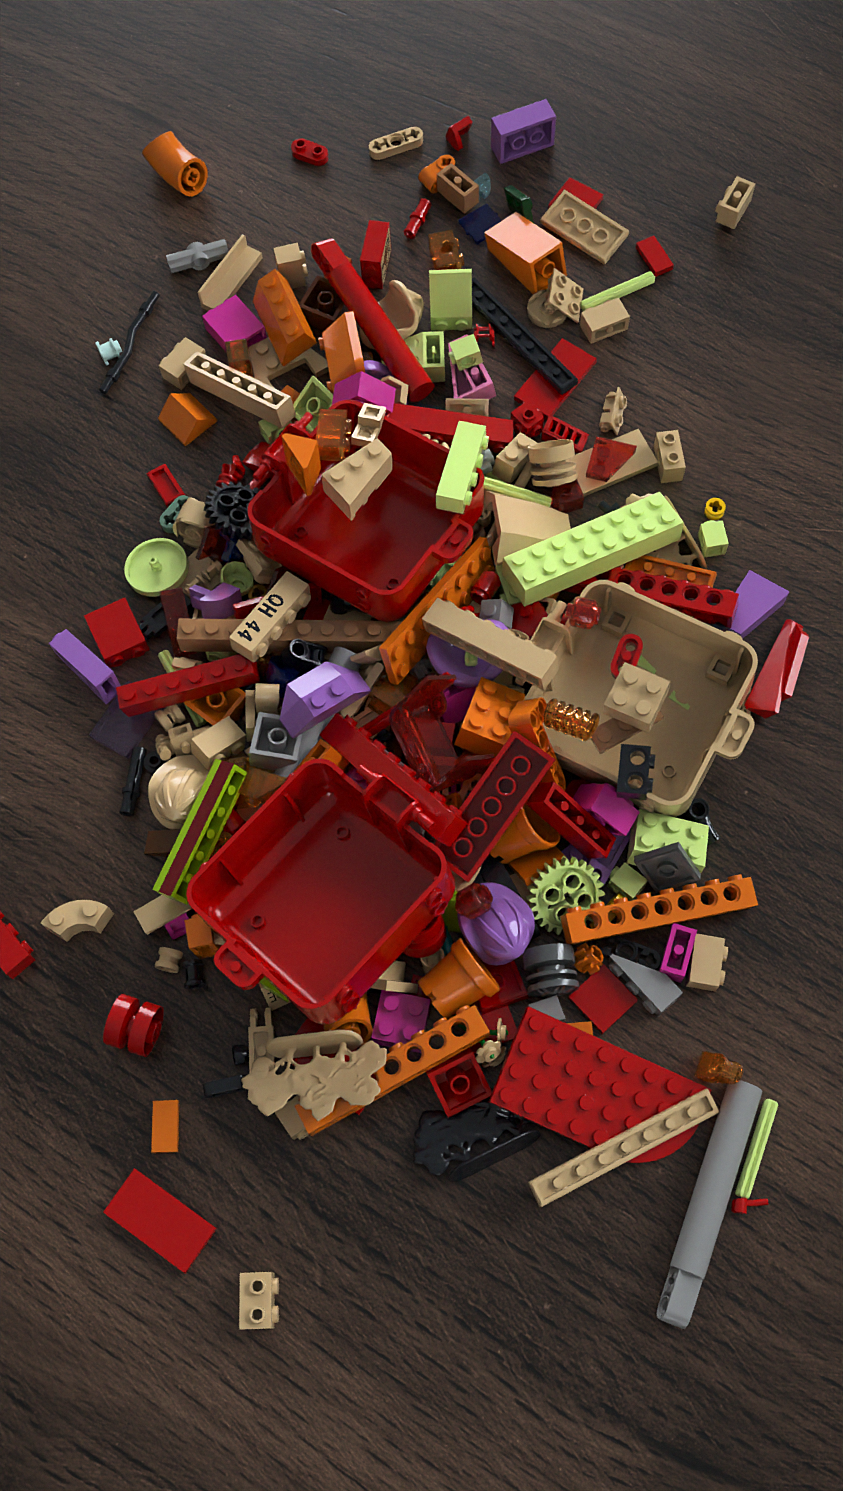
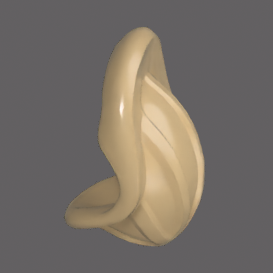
M392 280L389 282L388 293L378 303L403 340H405L417 329L424 310V302L421 295L407 289L402 282ZM360 328V338L362 342L368 348L374 349V347L372 346V344Z
M192 754L180 755L165 762L153 774L148 785V799L154 816L163 826L171 830L182 829L210 771Z

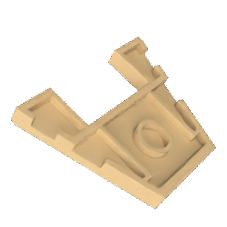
M269 337L248 347L255 379L271 387L273 386L270 380L303 363H307L316 378L329 372L327 360L311 348L287 365L282 366Z

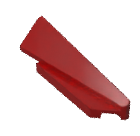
M791 619L785 621L744 704L747 710L766 719L778 714L781 701L792 697L809 640L808 634L802 631L804 628L802 625Z

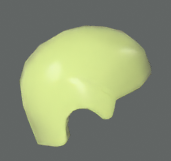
M232 561L221 569L220 582L221 584L225 582L240 588L242 597L248 594L253 587L254 578L245 563Z

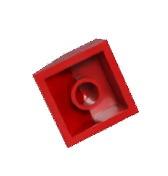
M470 1047L426 1072L447 1117L490 1097L492 1094Z

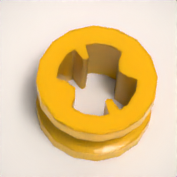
M711 498L706 503L704 513L711 520H719L724 515L726 505L719 498ZM713 506L718 507L717 512L712 511Z

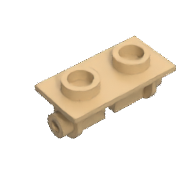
M617 387L616 393L609 392L606 395L603 407L605 413H602L599 423L601 431L608 432L613 430L615 435H618L619 428L623 424L622 415L627 407V398L623 395L620 387Z

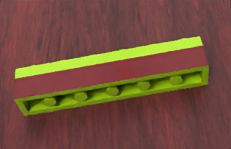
M215 759L152 890L169 899L185 905L188 904L186 895L188 884L198 872L199 867L203 863L208 862L249 776L248 772L234 763Z

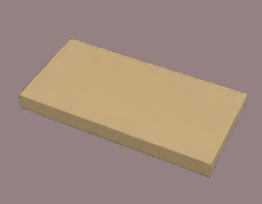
M565 189L540 219V224L604 265L629 235V230Z
M639 429L578 453L566 460V462L576 463V468L571 471L577 472L578 479L572 481V484L580 498L658 466L656 457Z

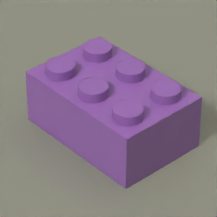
M547 99L491 118V148L500 164L554 145L556 115Z

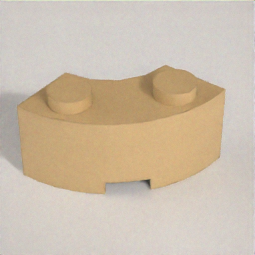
M76 900L55 908L42 920L41 924L48 931L68 942L75 934L82 931H94L101 934L114 913L103 903L92 900Z

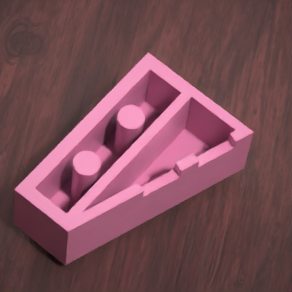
M466 334V335H464V336H462V337H460V338H458V339L464 338V337L468 336V334ZM448 343L449 352H451L452 350L450 344ZM450 360L454 398L491 399L496 396L493 382L483 363L459 371L457 364L452 365Z

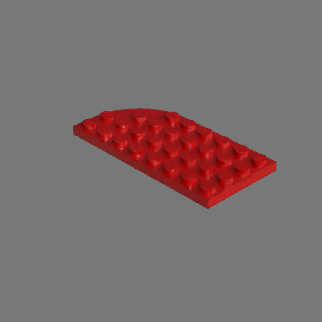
M528 1006L488 1102L584 1146L593 1148L704 1089H708L710 1093L712 1089ZM699 1124L627 1162H650L674 1153L692 1137Z

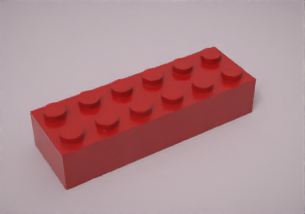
M516 731L509 737L459 808L463 813L461 818L468 823L450 847L439 841H436L434 844L443 852L450 870L467 882L472 880L556 761V759Z

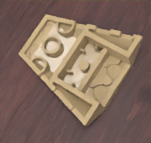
M484 490L485 510L494 511L498 538L492 546L495 566L503 564V557L571 529L568 514L535 502Z

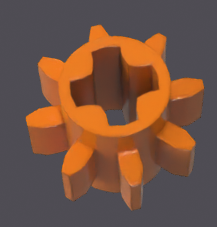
M584 943L577 947V951L574 952V966L579 972L585 973L588 971L592 975L599 971V967L603 965L604 957L602 951L595 945L588 947L587 943Z

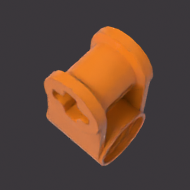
M451 155L440 156L432 164L421 170L418 180L431 193L438 192L437 173L450 163L455 166V159Z

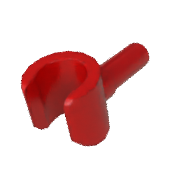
M736 1198L732 1201L731 1211L738 1214H747V1206L768 1205L769 1202L767 1198L755 1200Z

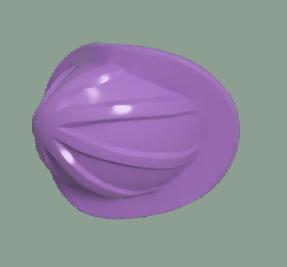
M487 882L471 887L459 901L457 916L460 930L469 946L481 961L489 965H504L524 953L534 933L535 919L528 904L517 893L501 884Z

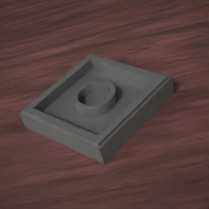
M679 842L634 856V863L656 893H659L660 890L675 888L701 880V873Z

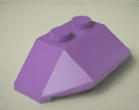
M326 661L287 684L279 720L293 739L369 694L371 689L359 672Z

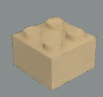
M624 662L604 703V714L649 733L668 694L670 681Z

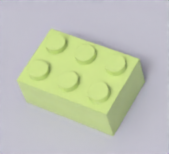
M643 809L638 810L640 813L631 827L627 864L636 866L634 856L679 842L699 872L703 871L706 863L708 825L655 812L650 813Z

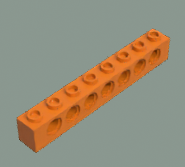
M742 874L727 877V882L720 883L719 879L706 881L705 886L697 887V884L694 883L682 886V891L674 892V888L660 890V895L651 897L649 892L636 895L637 900L628 901L627 897L613 900L614 904L605 906L604 902L590 904V909L581 910V906L566 909L567 914L560 916L566 944L572 945L758 906L751 877L742 878ZM724 889L730 892V901L724 897ZM701 894H705L708 897V905L702 903ZM679 898L685 901V910L678 906ZM655 903H659L663 907L662 915L655 911ZM632 907H635L639 910V919H635L632 916ZM609 912H613L616 915V924H612L608 920ZM586 916L590 917L594 922L592 929L587 928L584 923Z
M465 1005L455 1012L456 1016L448 1020L444 1017L433 1024L434 1028L427 1032L421 1030L411 1036L412 1040L403 1045L400 1042L390 1047L386 1064L373 1073L376 1076L378 1086L381 1088L379 1094L374 1097V1101L491 1036L476 1006L469 1007V1005ZM458 1024L466 1027V1033L460 1037L452 1033L453 1028ZM434 1037L444 1039V1044L440 1049L430 1047V1042ZM413 1049H418L422 1053L421 1058L416 1062L408 1060V1054ZM390 1062H397L399 1064L397 1073L393 1075L387 1074L386 1066ZM339 1097L335 1101L333 1111L320 1121H317L312 1116L311 1109L306 1110L300 1104L294 1107L308 1134L313 1136L366 1105H350L348 1101Z

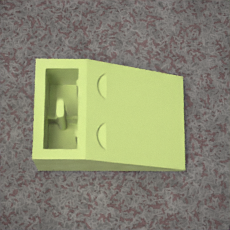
M444 331L421 332L405 339L404 341L432 382H445Z

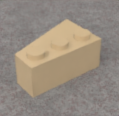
M377 438L321 474L323 491L351 521L356 516L355 513L358 509L366 504L368 497L374 489L377 490L393 470L392 453Z

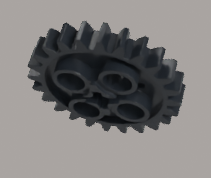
M232 481L229 482V486L221 483V487L215 485L214 490H209L204 503L205 517L210 518L209 524H216L215 530L222 529V535L230 533V538L232 539L237 535L240 541H242L243 536H246L251 541L253 535L247 510L250 501L258 493V488L256 487L252 490L250 489V484L243 487L241 482H238V485L235 486Z

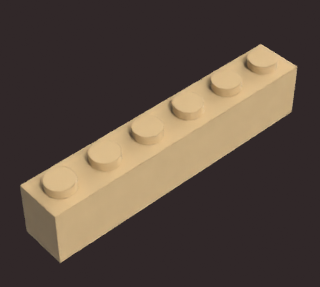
M198 351L183 364L190 383L280 428H283L296 416L291 396Z
M437 598L422 618L427 632L542 690H545L559 670L557 656L551 650H543L528 639L522 640L516 637L510 630H502L496 627L490 620H482L469 610L464 611L457 608L451 601H443Z

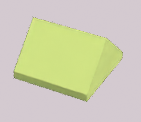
M314 376L310 378L293 404L296 413L295 418L298 421L306 412L313 415V419L305 427L310 433L324 418V414L332 406L333 394Z

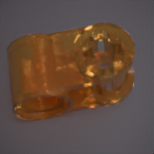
M702 1051L694 1076L708 1083L732 1085L741 1079L743 1066L738 1062L727 1060V1057L721 1053Z

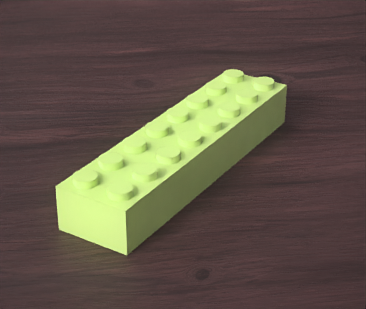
M658 492L503 557L502 575L525 607L680 540L684 522L661 492Z

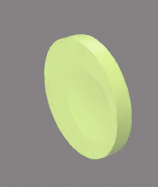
M155 538L141 543L132 550L126 560L124 571L127 581L137 593L156 597L168 594L182 584L189 570V561L184 549L177 542L166 538Z

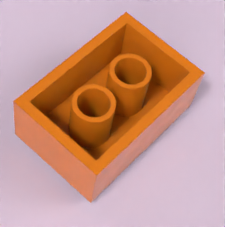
M481 677L454 745L494 760L511 736L508 724L509 715L516 704L524 700L526 694Z

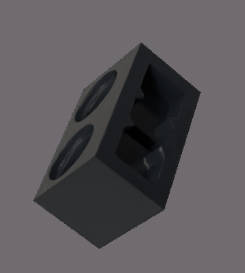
M621 744L617 783L618 798L647 800V793H652L653 778H649V769H654L655 754H651V746ZM641 756L644 762L640 765H635L631 762V758ZM637 779L641 781L642 786L638 789H632L628 783L631 780Z

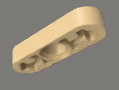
M410 127L374 139L369 143L370 157L375 160H381L417 148L423 143V131L418 127ZM393 141L401 142L398 146H394L391 143Z

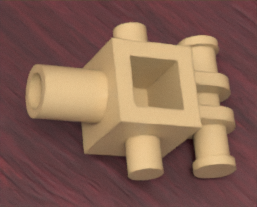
M190 723L168 729L169 736L160 734L155 739L158 755H160L162 760L166 761L171 758L172 754H176V757L192 754L191 739L210 728L209 725L193 731Z

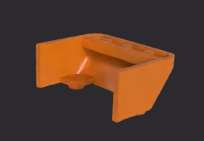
M344 312L322 332V337L318 338L320 351H325L330 381L326 383L327 389L332 394H334L336 383L360 371L365 373L354 312Z

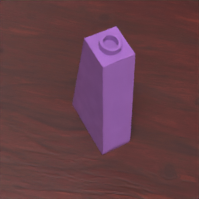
M749 570L735 592L739 594V600L730 629L740 633L743 639L785 603L789 591Z
M67 629L53 637L49 645L54 653L105 704L117 696L116 687L121 685L114 672Z

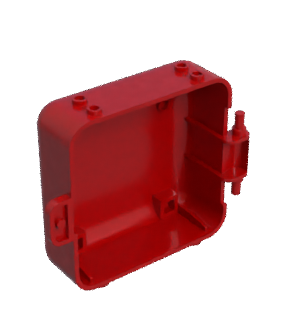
M342 400L333 404L325 412L324 418L311 433L306 431L305 428L313 419V415L309 412H306L294 424L289 423L263 453L262 461L260 462L261 466L253 474V478L260 481L267 472L272 470L277 471V474L263 490H259L248 505L247 512L253 540L257 549L268 558L375 619L383 622H394L401 619L408 612L445 563L457 561L472 542V527L480 518L484 508V473L481 468H477V483L475 487L471 486L470 490L472 492L470 506H465L463 514L437 509L436 493L450 449L384 416L378 439L392 453L393 470L378 489H374L368 497L366 504L358 509L355 513L356 516L351 521L323 491L321 475L363 448L351 445V436L358 424V415L364 404L355 400ZM285 433L318 440L321 469L312 494L309 496L305 494L286 464L281 436Z
M326 759L307 761L295 772L291 773L286 778L285 783L215 855L199 867L198 872L190 880L186 892L191 908L225 941L214 956L216 967L242 990L254 988L265 978L305 1016L318 1024L335 1023L348 1012L357 1009L361 997L435 917L444 914V910L455 891L454 876L443 852L409 826L410 822L413 821L415 823L419 822L429 831L435 827L436 823L424 814L425 811L421 808L422 804L384 773L379 775L377 772L373 773L363 764L360 765L356 772L367 780L368 784L363 789L347 776L343 770Z

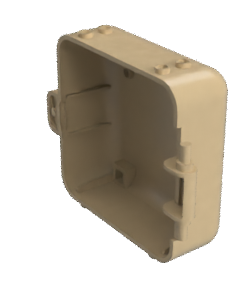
M609 580L594 581L582 591L565 625L560 623V617L567 604L560 600L553 612L549 613L547 617H543L530 641L543 650L548 649L555 653L558 659L559 670L545 690L532 685L524 700L539 697L545 699L548 715L543 722V726L560 767L591 783H608L617 790L621 744L651 746V754H655L654 769H649V778H653L652 793H647V800H629L638 805L639 809L647 810L650 813L655 812L671 817L680 816L690 807L716 754L731 760L738 758L754 730L755 723L753 718L741 711L740 708L753 684L758 665L757 654L753 647L743 641L742 637L732 631L723 632L635 592L626 583L619 582L617 584ZM626 634H635L643 642L641 655L657 670L654 675L670 681L668 694L660 708L664 719L652 725L649 733L641 731L604 753L599 754L588 735V731L613 718L604 714V703L616 681L610 671L611 662L620 639ZM630 645L627 646L626 649L628 651L635 650V647ZM637 665L638 668H640V669H642V670H645V671L651 673L650 671H648V670H646V669H644V668H642V667H640V666ZM516 677L515 682L523 686L525 681ZM673 691L676 692V699L680 703H688L690 705L688 710L668 698ZM634 756L631 758V762L635 765H640L644 762V759L641 756ZM634 779L632 784L628 783L632 789H638L642 786L637 783V779Z

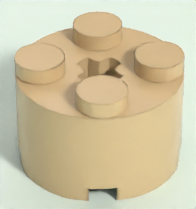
M188 498L173 524V532L177 537L181 535L184 538L183 542L191 547L206 549L208 545L212 547L220 529L215 530L216 524H209L210 518L205 517L204 502L198 501L195 498Z

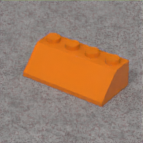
M273 269L258 280L253 304L265 326V330L281 365L285 366L315 345L317 341L288 280L276 269Z

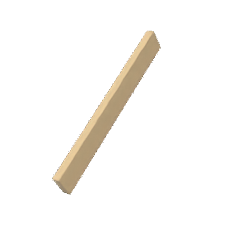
M704 1089L534 1178L528 1184L539 1207H542L719 1113V1110L709 1090Z

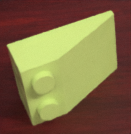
M472 269L429 270L431 331H463L472 329Z

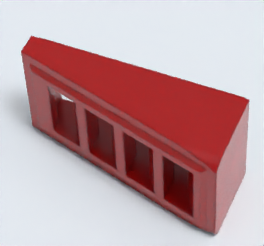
M549 415L542 431L541 440L567 439L569 434L572 435L570 440H573V443L576 437L580 438L578 444L574 443V451L581 453L589 434Z

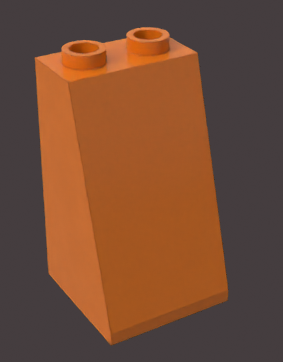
M513 213L484 232L488 250L532 294L548 288V279L553 273V268L567 276L562 242L519 213Z

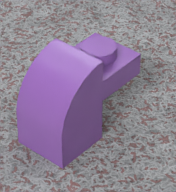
M225 582L212 591L196 584L189 588L192 607L201 610L204 619H224L234 614L233 604L242 602L240 588Z

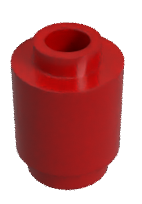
M493 571L482 572L471 588L470 597L473 601L481 605L482 600L492 599L501 586L498 574Z

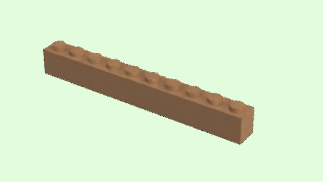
M179 618L177 641L180 650L236 652L231 647L229 637L245 619ZM294 620L285 626L277 640H273L268 646L267 652L281 653L294 639H301L325 646L327 653H332L335 647H342L354 653H360L382 645L403 621Z

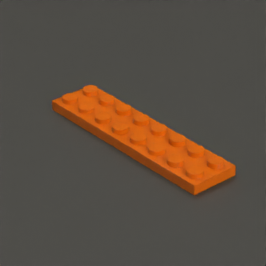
M479 537L379 647L391 684L398 685L427 652V641L431 633L425 630L422 618L434 601L439 598L443 601H451L457 608L468 606L472 601L470 597L471 588L482 572H495L487 538Z

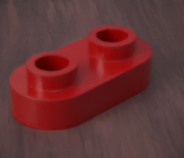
M302 138L296 139L291 144L292 155L296 159L315 166H322L328 161V150L320 144Z
M626 634L620 639L610 667L611 674L615 679H617L619 674L618 669L623 666L624 662L637 667L643 651V642L639 636ZM632 645L635 647V650L628 651L626 647Z

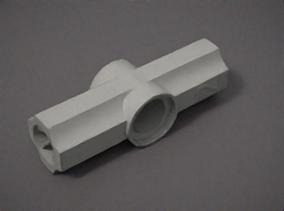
M225 239L204 245L201 242H193L188 245L187 250L166 255L171 273L192 267L195 270H203L208 267L209 262L223 259L229 251Z

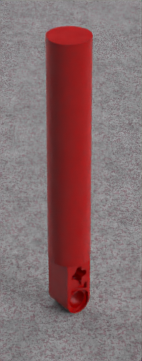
M330 238L313 243L311 245L313 259L348 311L354 312L355 321L393 377L408 385V399L411 402H418L427 397L434 389V383L336 241Z

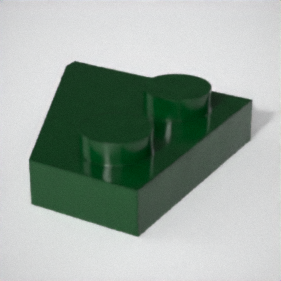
M512 185L505 187L507 206L512 214L517 212L534 223L531 199Z

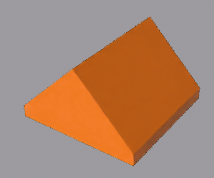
M170 393L158 417V420L184 446L188 445L217 422V418L190 393Z
M285 433L281 436L286 464L305 494L309 496L312 494L321 469L318 440Z
M235 688L186 701L184 704L212 726L228 716L236 722L239 720L246 703V693L240 688Z

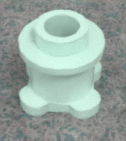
M112 338L102 345L99 342L95 343L106 366L109 365L108 360L115 357L120 358L119 353L122 352L118 341H113Z

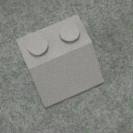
M259 712L249 751L250 766L275 770L297 763L303 733L292 739L280 722V715Z

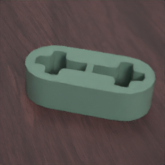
M186 495L177 497L160 517V524L165 532L174 533L173 524H167L166 521L174 520L175 522L181 510L180 505H183L190 497Z

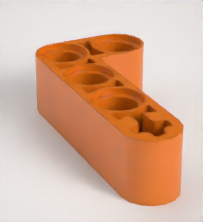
M539 697L519 701L508 718L511 733L516 731L556 759L540 783L555 782L565 791L566 780L543 726V722L548 715L545 699Z

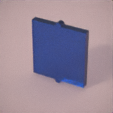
M485 204L459 219L458 223L466 231V235H469L479 244L486 240L484 232L502 220L498 217V213H495L488 204Z

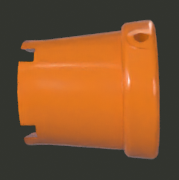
M525 804L490 854L494 858L500 856L504 859L500 862L508 864L534 851L555 847L559 843L561 835Z
M462 938L451 945V951L418 981L425 995H428L432 1000L433 1006L447 1019L455 1016V1012L465 1005L470 1006L485 995L492 997L500 990L499 985L486 966Z

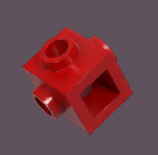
M528 401L511 412L510 420H513V429L517 435L521 432L531 438L538 436L542 432L544 416L539 409H535Z

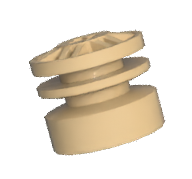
M551 440L528 447L530 463L540 464V466L531 469L532 475H538L532 478L533 486L555 487L578 479L577 472L571 471L576 468V463L566 462L567 459L575 456L573 440Z

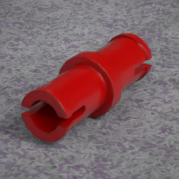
M425 198L420 199L416 210L411 213L410 221L403 231L406 237L414 239L420 226L425 223V216L432 206L429 200Z

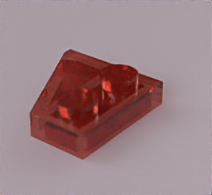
M596 436L586 477L607 482L636 453L637 446Z

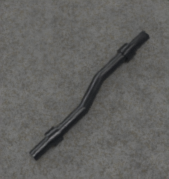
M153 291L148 300L140 306V312L128 329L124 351L114 367L108 370L106 379L99 388L101 393L106 394L112 384L116 383L121 376V370L132 355L136 332L145 318L149 317L154 310L153 306L160 297L158 292Z

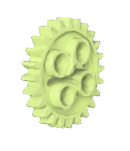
M562 856L561 863L553 858L552 866L545 862L544 867L546 870L543 872L537 869L539 877H531L535 885L527 887L533 893L526 896V899L532 902L528 906L534 911V919L538 920L537 923L541 927L545 926L548 932L553 929L557 935L563 930L560 916H557L560 909L581 906V910L590 909V904L602 902L599 897L605 895V892L599 889L604 883L598 880L600 875L597 872H593L595 868L590 864L587 865L582 859L578 862V859L573 856L570 862L565 856ZM570 875H574L573 880L566 884V879ZM554 888L553 894L549 897H545L546 892L549 889ZM585 894V899L578 903V898ZM586 916L585 919H584V923H585L586 927H587V924H586V921H587V920L593 922V920H592L590 917H588V916Z

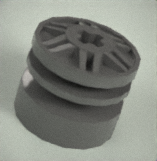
M564 943L546 944L524 951L522 954L524 970L536 972L526 977V983L530 985L527 987L528 996L549 998L557 995V997L579 990V982L573 980L577 977V971L565 969L575 964L572 945Z

